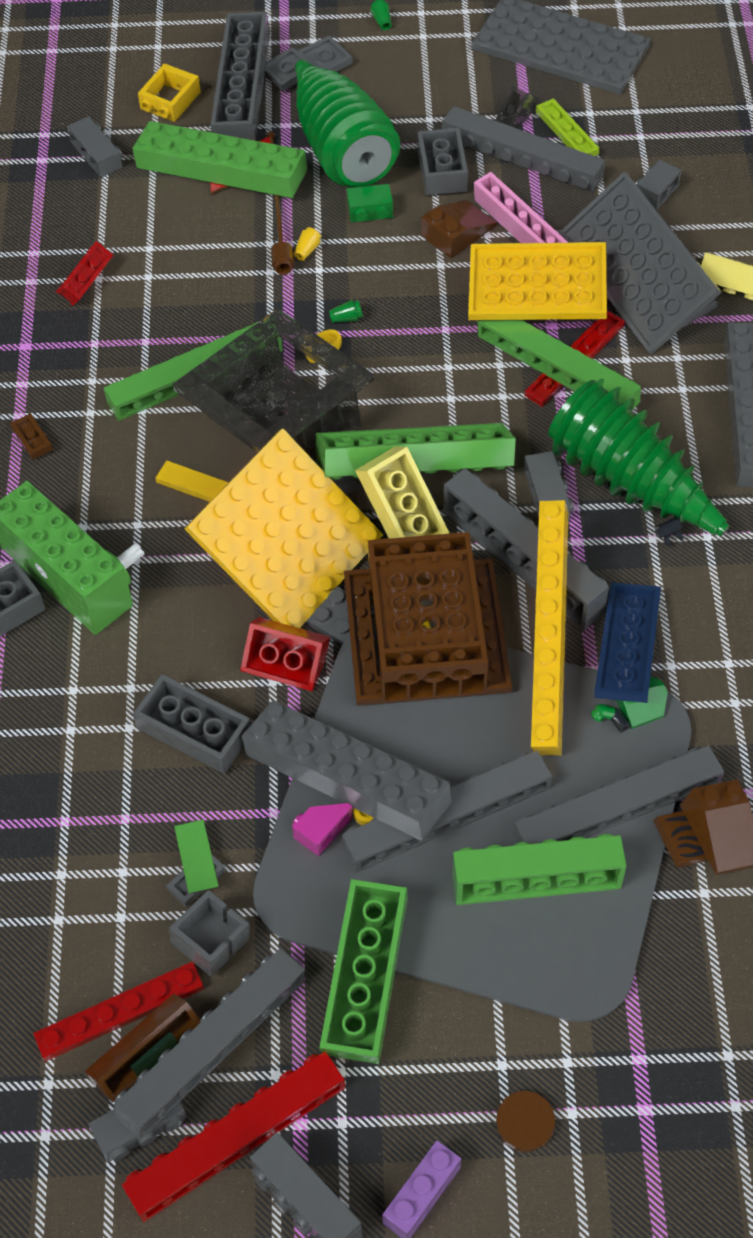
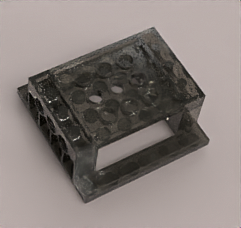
M277 308L174 382L173 388L175 392L256 453L283 428L310 458L316 462V433L356 431L362 426L357 393L373 382L374 376L372 372ZM277 338H282L337 378L321 390L316 389L282 364ZM262 402H269V404H267V405H265V404H260V403H262ZM278 413H284L283 416H275Z

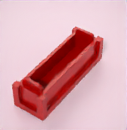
M95 241L67 279L56 290V293L64 296L74 306L110 261L113 254L98 241Z

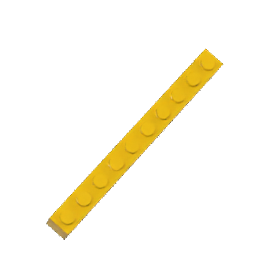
M565 500L539 501L531 748L533 752L538 751L540 756H562L569 516Z

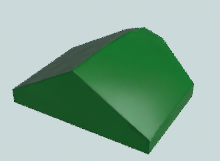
M651 677L648 703L616 700L624 717L630 723L631 729L664 717L668 692L660 679Z

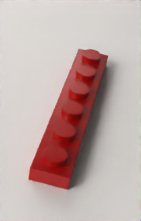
M192 961L33 1034L42 1058L46 1062L151 1014L172 994H176L184 999L204 990V986Z

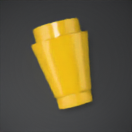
M308 227L301 232L293 253L295 258L304 261L321 243V235L317 230Z

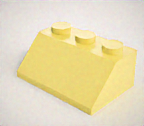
M705 252L701 267L716 285L723 286L722 291L736 294V291L745 293L744 298L753 300V266Z

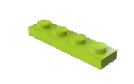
M554 98L536 106V113L567 147L592 156L599 155L600 148Z

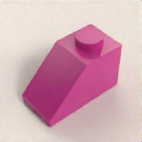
M343 803L309 807L304 814L300 813L293 821L294 839L317 856H320L353 819L352 805Z

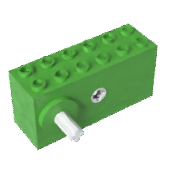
M25 481L0 500L1 548L95 636L133 606L128 586L131 583V579L126 569L144 555V551L141 550L138 544L132 545L118 557L114 556L108 550H104L28 481Z

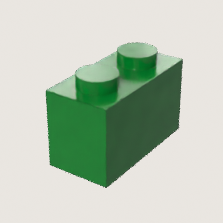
M389 184L347 188V206L350 223L393 218V201Z

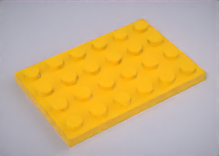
M606 242L471 244L469 320L607 319Z

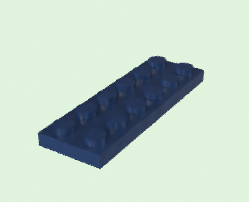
M611 582L594 698L648 703L661 586Z

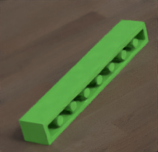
M269 318L256 322L246 328L237 330L234 333L104 387L106 401L117 420H123L283 351L281 335Z
M477 320L478 337L539 372L546 374V376L569 389L576 391L590 380L598 381L599 379H604L603 387L608 392L616 387H621L619 397L621 403L634 398L635 402L632 410L640 403L641 386L636 382L623 377L616 371L605 367L598 361L587 357L580 351L569 347L562 341L528 324L526 321Z

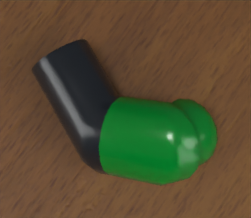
M598 704L591 711V716L595 721L602 722L604 718H607L620 733L630 727V723L617 708Z

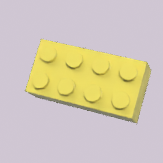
M395 446L355 470L389 538L449 534L408 447Z

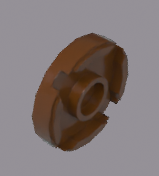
M530 1091L514 1092L500 1104L496 1116L497 1130L503 1142L513 1150L524 1153L532 1152V1150L545 1146L553 1136L556 1122L554 1111L549 1102L538 1093Z

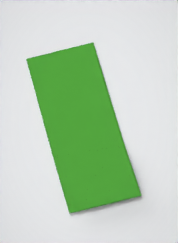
M204 820L174 826L188 893L219 887Z

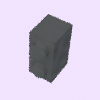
M659 160L654 166L649 167L643 178L637 180L636 185L657 210L678 188L682 170Z

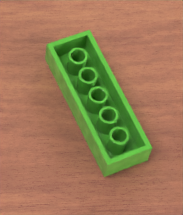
M602 834L597 838L588 839L574 837L567 841L549 839L537 844L520 842L514 846L506 847L491 845L486 849L476 850L469 847L462 848L459 851L453 852L452 878L456 905L621 889L626 870V861L621 835L613 836L611 834Z
M351 879L320 1042L321 1053L326 1051L332 1057L379 1064L408 900L406 887Z

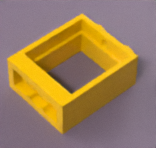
M164 63L138 92L140 109L175 122L200 94L199 76ZM164 86L180 91L172 101L156 96Z

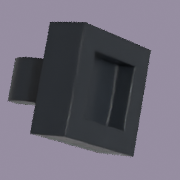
M676 516L654 527L659 538L664 537V542L667 546H671L669 537L672 534H676L680 541L683 540V535L679 531L683 527Z

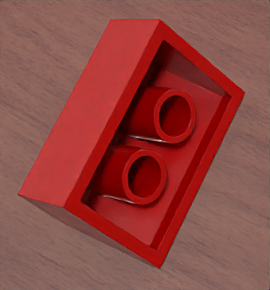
M258 617L250 623L240 671L313 691L326 661L331 637Z

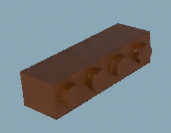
M172 994L84 1072L100 1093L113 1103L124 1089H129L137 1081V1078L147 1068L151 1069L158 1063V1059L164 1051L169 1048L172 1050L187 1030L196 1028L200 1024V1019L187 1001L176 994Z

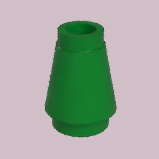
M384 0L374 1L371 4V15L381 30L390 29L392 24L388 3Z
M352 299L329 310L332 323L352 322L363 318L359 300L353 301Z

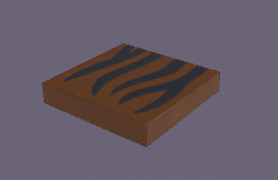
M683 811L655 818L653 822L676 868L708 861Z

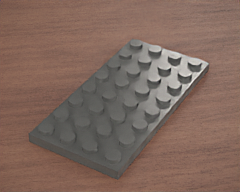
M500 0L473 40L472 50L621 95L649 48L651 38L556 11L548 7L539 6L531 2Z
M625 171L559 232L568 243L606 242L607 298L650 354H653L722 293Z

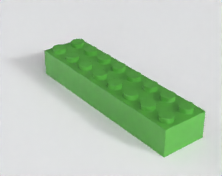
M152 121L148 122L132 148L136 166L140 169L293 198L308 170L305 150Z
M503 423L316 433V462L324 471L325 477L330 479H340L342 476L359 478L355 470L396 446L408 447L418 470L424 473H435L437 470L458 472L464 468L479 471L483 467L505 469L506 466H514L516 438Z

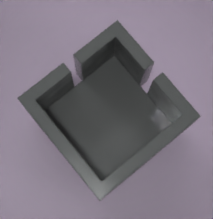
M207 890L169 927L170 943L212 977L229 960V953L233 956L250 939V924L234 910L230 909L227 912V905Z

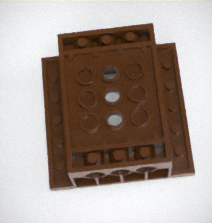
M461 532L368 540L369 569L344 571L357 706L512 692L493 558L473 560L470 533ZM369 595H373L380 657V676H377ZM424 599H429L433 604L425 607L420 602ZM426 621H432L436 626L432 629H427L422 624Z

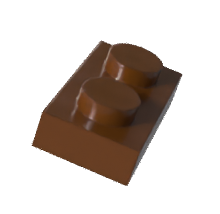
M31 413L10 423L12 431L31 460L53 450L50 441Z

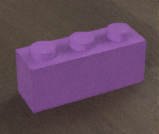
M436 1140L383 1213V1224L399 1237L411 1238L460 1170L461 1158Z

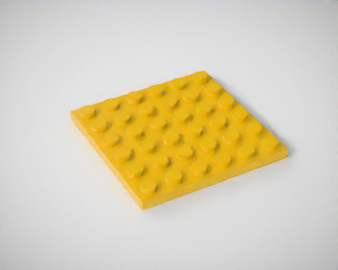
M283 428L184 528L273 621L300 628L329 596L330 592L343 581L344 571L352 570L368 553V540H377L383 536L329 477H325L324 471Z

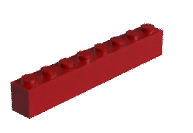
M324 1051L320 1055L315 1053L309 1056L303 1062V1066L295 1071L293 1069L286 1071L279 1077V1081L271 1087L264 1086L254 1094V1098L245 1104L240 1102L234 1105L229 1110L228 1115L220 1120L217 1118L210 1121L204 1126V1131L194 1137L193 1135L187 1136L178 1143V1148L172 1152L161 1153L152 1160V1165L143 1171L138 1169L129 1174L125 1179L126 1182L121 1185L142 1222H146L269 1140L276 1132H281L346 1089L345 1079L327 1052Z

